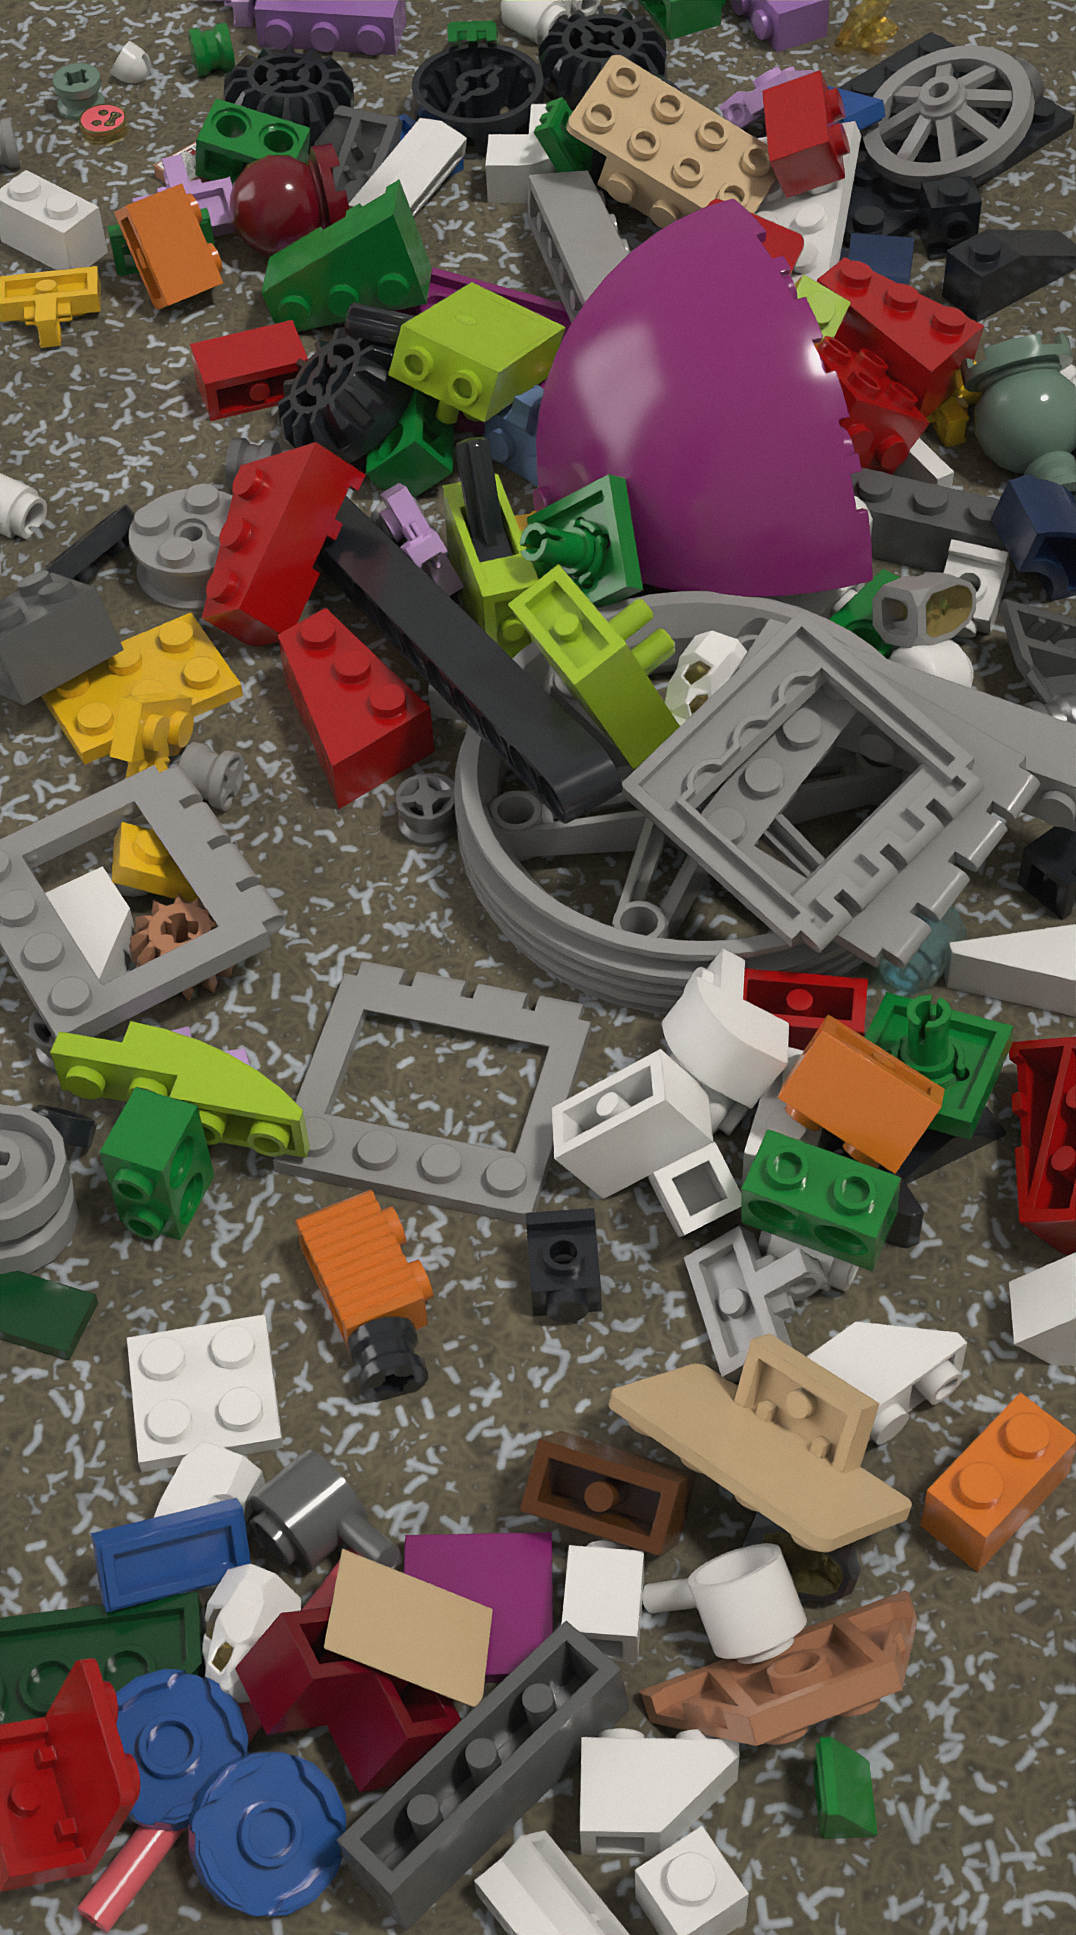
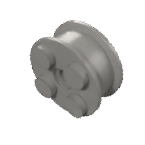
M202 483L194 485L189 489L177 490L162 495L135 513L129 529V543L133 555L138 560L137 579L139 585L150 599L162 606L175 610H204L207 598L206 586L213 574L220 547L219 535L227 520L232 495L217 490L211 484Z

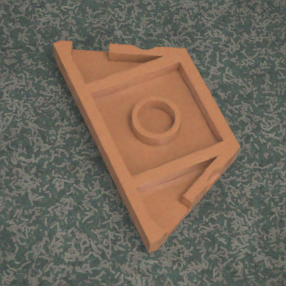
M904 1590L804 1628L794 1636V1643L791 1647L768 1660L743 1664L739 1663L736 1658L722 1659L640 1690L639 1693L650 1723L686 1731L699 1729L704 1735L758 1746L763 1743L779 1745L792 1742L802 1737L808 1731V1726L836 1715L851 1717L867 1713L878 1706L880 1698L903 1689L917 1626V1617L910 1593Z

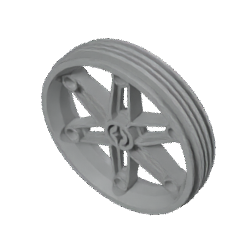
M679 591L626 599L596 608L609 621L637 598L645 601L654 613V616L650 622L625 641L630 650L658 628H663L675 643V654L650 674L676 671L680 656L698 634L715 631L738 639L744 648L749 651L769 618L787 624L800 610H803L840 643L885 658L863 639L829 619L800 607L768 598L726 595L711 591ZM534 641L513 658L524 671L602 746L615 765L622 782L636 770H633L568 691ZM707 694L704 696L697 710L708 700ZM468 725L460 747L454 784L459 851L466 875L477 898L503 934L531 961L565 984L593 997L623 1007L657 1014H668L683 995L686 984L698 967L707 969L722 948L744 959L745 968L847 977L867 963L834 941H831L818 953L802 939L791 948L775 932L731 940H674L677 931L709 873L688 855L661 906L657 907L647 902L646 899L665 842L676 849L684 851L639 810L579 818L564 824L561 821L554 822L553 819L557 817L531 790L510 791L501 794L509 767ZM834 745L820 764L815 766L805 779L842 774V777L801 784L796 790L797 794L783 812L774 818L760 839L792 870L807 878L825 858L792 824L869 804L881 805L912 773L884 762L873 761L864 755ZM620 793L587 813L633 804ZM934 808L929 810L934 815L937 812ZM635 851L620 902L614 914L612 926L584 916L554 899L530 876L520 863V861L536 856ZM888 852L886 853L885 858L896 867L899 862Z

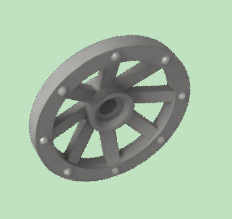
M976 45L941 49L910 62L883 83L873 97L883 100L886 117L862 129V136L873 166L881 175L896 184L921 189V182L942 180L947 177L972 176L974 179L1005 160L1025 137L1034 115L1035 101L1032 87L1023 66L1015 58L1003 51ZM972 71L958 79L953 77V73ZM995 78L1001 79L1011 88V90L976 89ZM899 103L912 104L888 119ZM972 107L1009 108L1011 110L1003 125L998 129L973 110ZM915 123L898 154H893L885 146L884 141ZM966 127L985 142L976 149L957 157L954 133ZM929 134L938 136L941 162H913Z

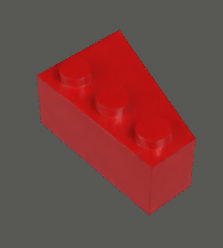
M846 257L817 279L819 284L851 302L834 338L851 351L858 353L861 348H865L882 358L888 365L885 373L892 381L902 384L917 397L918 402L915 404V407L925 418L963 385L959 368L960 364L966 358L973 359L974 362L984 325L966 317L957 308L943 306L919 294L914 287L894 282L872 271L867 264L853 261Z
M317 442L240 465L239 472L235 476L232 485L233 496L227 520L219 535L220 547L213 574L206 586L207 598L201 618L246 645L263 646L279 642L278 634L298 623L320 573L312 567L326 537L336 540L343 524L336 520L335 517L348 489L359 491L366 475Z
M326 607L278 634L285 681L303 725L312 741L320 766L331 787L338 810L435 752L430 707Z
M1076 1036L1015 1041L1009 1050V1060L1017 1065L1018 1092L1011 1094L1012 1112L1020 1118L1022 1146L1015 1148L1019 1223L1058 1252L1071 1255L1076 1253Z

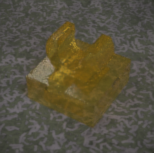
M862 1L849 12L834 45L848 53H851L861 44L864 50L879 56L890 47L886 41L898 31L896 24L891 19L885 17L892 1Z

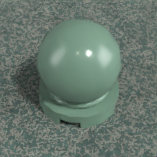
M1059 333L1055 336V343L1042 344L1040 334L1010 339L984 348L986 360L974 365L973 359L968 358L961 362L959 368L964 389L969 392L982 393L974 409V434L983 453L998 467L1018 474H1024L1029 464L1035 459L1054 451L1071 453L1076 448V386L1060 373V371L1070 366L1074 360L1069 338L1065 334Z

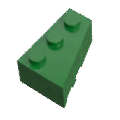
M400 179L387 186L384 194L362 206L359 203L347 210L344 218L323 230L319 227L269 257L261 293L274 324L293 320L295 328L299 332L345 322L347 310L352 303L390 311L427 304L432 267Z

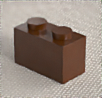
M558 1431L538 1439L520 1511L661 1556L677 1546L680 1541L697 1473L564 1431Z

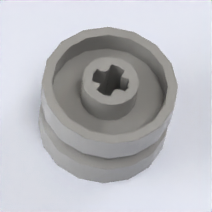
M0 1104V1274L17 1270L31 1274L54 1261L72 1241L79 1218L76 1195L69 1172L63 1137L49 1119L26 1107Z

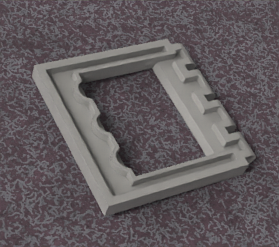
M800 610L622 782L623 791L621 794L791 948L802 939L814 951L820 953L852 921L849 912L838 901L843 898L853 908L862 911L898 875L897 869L884 855L888 852L900 864L907 866L944 829L940 820L929 810L934 808L944 818L952 821L984 789V785L970 771L973 768L975 757L803 610ZM826 682L921 765L789 894L695 809Z
M867 665L975 757L973 768L970 771L984 785V789L952 821L947 820L936 812L935 816L940 820L944 829L907 866L900 863L896 865L895 868L898 871V875L862 912L841 899L838 901L849 912L852 921L832 941L877 968L883 958L900 968H905L932 932L930 926L918 918L916 914L920 913L934 922H939L970 881L967 874L954 865L955 862L970 871L977 872L1007 832L1005 824L991 814L995 813L1007 821L1014 822L1041 784L1034 775L1025 770L1026 756ZM826 682L731 774L701 813L704 818L789 894L806 878L763 852L756 845L759 843L758 839L774 818L783 812L797 794L796 790L815 766L820 764L834 746L835 739L845 726L860 712Z
M155 765L0 839V949L55 1040L59 1031L94 1037L271 947L269 935L279 931L285 925L286 918L266 888L259 885V878L237 846L231 843L230 836L208 804L203 802V797L180 766H174L159 773ZM144 815L218 927L102 985L30 869L119 827L121 822L127 823Z
M366 961L361 963L357 976L344 973L295 1102L304 1112L310 1144L307 1158L287 1154L274 1157L275 1172L363 1191L371 1189L377 1194L526 1225V1213L536 1212L554 1154L552 1107L572 1096L590 1038L591 1022L580 1020L584 1014L585 1005L540 996L535 1011L526 1009L529 1002V993L478 984L473 998L465 997L468 990L467 981L423 972H417L412 986L404 985L407 979V969ZM368 1012L549 1048L516 1153L331 1115Z

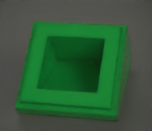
M819 1737V1742L815 1743L812 1765L819 1836H823L824 1839L874 1837L878 1835L869 1761L833 1737Z

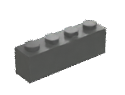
M862 468V472L851 474L854 496L866 504L873 518L871 534L872 558L925 571L943 573L952 539L1008 552L991 521V517L1000 499Z
M566 1620L337 1839L353 1878L407 1931L581 1759L582 1737H598L599 1733L611 1729L630 1710L621 1668Z

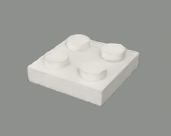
M265 1314L127 1338L138 1462L142 1472L179 1466L182 1459L203 1441L241 1455L284 1448L268 1324Z

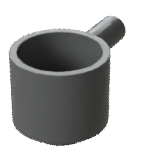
M306 1449L250 1496V1504L256 1514L250 1521L252 1529L265 1548L284 1566L288 1567L296 1561L306 1571H312L344 1542L362 1557L392 1568L399 1559V1548L368 1522L367 1513L351 1486L324 1457L312 1449Z

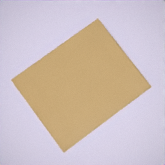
M342 1549L324 1648L475 1708L483 1699L493 1609Z

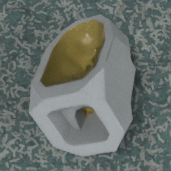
M929 572L919 576L901 577L882 585L872 599L873 627L887 644L912 648L913 646L940 643L955 637L969 624L976 611V589L971 582L946 573Z

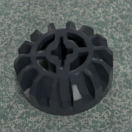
M598 6L595 15L585 16L580 9L576 10L568 21L559 19L539 44V67L543 74L544 93L552 101L563 97L570 109L574 111L609 58L613 55H621L652 75H661L667 79L665 38L644 16L641 15L633 19V16L625 8H621L616 15L606 14L603 6ZM624 43L632 47L629 49L627 46L624 45Z
M471 43L447 48L425 60L413 76L412 96L415 121L417 122L420 118L442 121L467 138L466 145L475 146L478 156L485 155L489 134H529L531 104H544L543 74L538 64L531 57L508 46L492 43ZM505 106L510 109L509 112L501 114V109Z
M287 45L285 53L274 54L269 47L263 48L257 58L249 54L246 55L226 76L223 100L309 127L308 153H310V149L314 146L315 141L334 119L333 114L337 107L341 105L354 108V87L352 79L331 56L323 59L316 49L310 48L305 54L295 53L292 45Z
M337 328L331 342L318 340L314 343L316 352L307 362L300 358L298 359L296 365L299 373L296 378L284 381V398L278 401L279 422L282 427L283 437L294 448L317 442L347 463H352L371 451L389 434L404 414L415 388L388 375L396 346L348 336L345 333V328Z

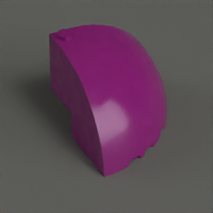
M734 198L704 207L682 217L648 238L630 252L603 279L571 323L555 355L545 383L539 409L536 435L539 488L533 491L535 511L538 512L594 481L611 474L626 480L642 583L676 591H711L734 596L764 597L815 593L873 581L872 545L868 510L864 508L856 510L851 474L862 472L859 455L854 451L849 433L839 424V420L850 416L836 371L826 373L823 360L814 344L820 343L822 340V332L807 298L802 297L798 299L794 281L789 275L791 268L784 256L771 258L761 243L765 242L766 239L765 229ZM610 538L608 539L607 550L609 549V547H610V545H611V544H610Z

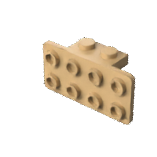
M613 55L609 58L569 117L567 123V131L572 136L607 156L597 185L606 190L616 201L627 203L650 217L661 228H665L678 219L707 207L708 203L714 199L726 201L734 198L746 210L755 214L777 180L769 162L767 144L621 55Z
M770 1333L751 1339L738 1386L723 1378L708 1366L690 1364L614 1388L611 1392L609 1408L626 1419L634 1431L652 1437L678 1455L686 1467L705 1474L734 1494L735 1499L741 1505L750 1510L760 1512L789 1532L792 1539L806 1549L830 1552L908 1519L912 1506L910 1499L861 1467L880 1403Z

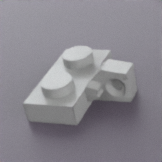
M740 1225L684 1257L721 1376L733 1383L740 1381L751 1339L770 1333L792 1347L783 1319L789 1318L796 1312L794 1302L803 1301L828 1284L818 1258L810 1256L801 1248H797L781 1258L774 1257L773 1254L762 1257L754 1233Z

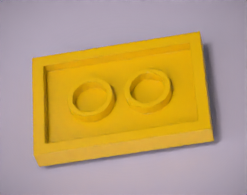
M190 612L122 641L123 651L41 697L80 759L86 765L110 754L121 697L163 692H175L193 697L190 713L194 718L242 697L243 692L241 683Z

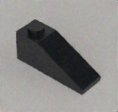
M986 229L947 250L942 297L961 310L970 319L980 322L1076 270V243L1058 230Z

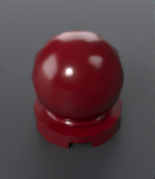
M332 143L312 146L310 149V159L306 164L291 155H267L247 164L233 183L230 195L229 217L236 234L249 247L269 258L317 228L321 227L324 230L346 216V211L349 210L346 190H335L332 168L339 167L340 163Z

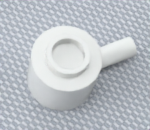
M763 1543L732 1550L701 1565L689 1578L648 1583L643 1589L642 1600L645 1609L649 1613L697 1608L714 1654L725 1659L736 1658L739 1663L743 1664L765 1661L783 1653L794 1643V1636L807 1623L806 1615L783 1553L776 1544Z

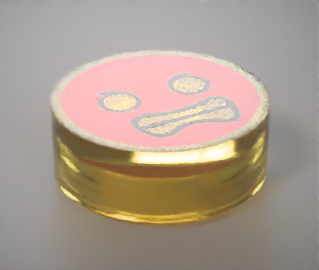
M107 103L93 105L85 109L79 116L81 136L90 144H114L128 134L129 125L126 112L118 105Z

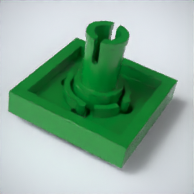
M608 474L526 517L528 526L521 535L520 546L531 547V550L524 549L521 551V554L526 560L533 562L538 579L559 564L596 608L617 603L643 590L625 478ZM610 538V544H611V545H610L609 549L607 550L608 539Z
M886 992L864 1038L944 1088L942 1107L927 1127L928 1129L971 1140L1013 1044L1014 1026L952 1010L949 1003L941 997L938 998L936 1005H933V995H921L911 999Z

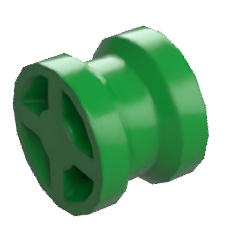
M226 22L216 23L213 29L202 31L198 27L188 29L192 60L195 69L198 71V78L208 76L211 70L216 69L230 72L236 66L231 37Z

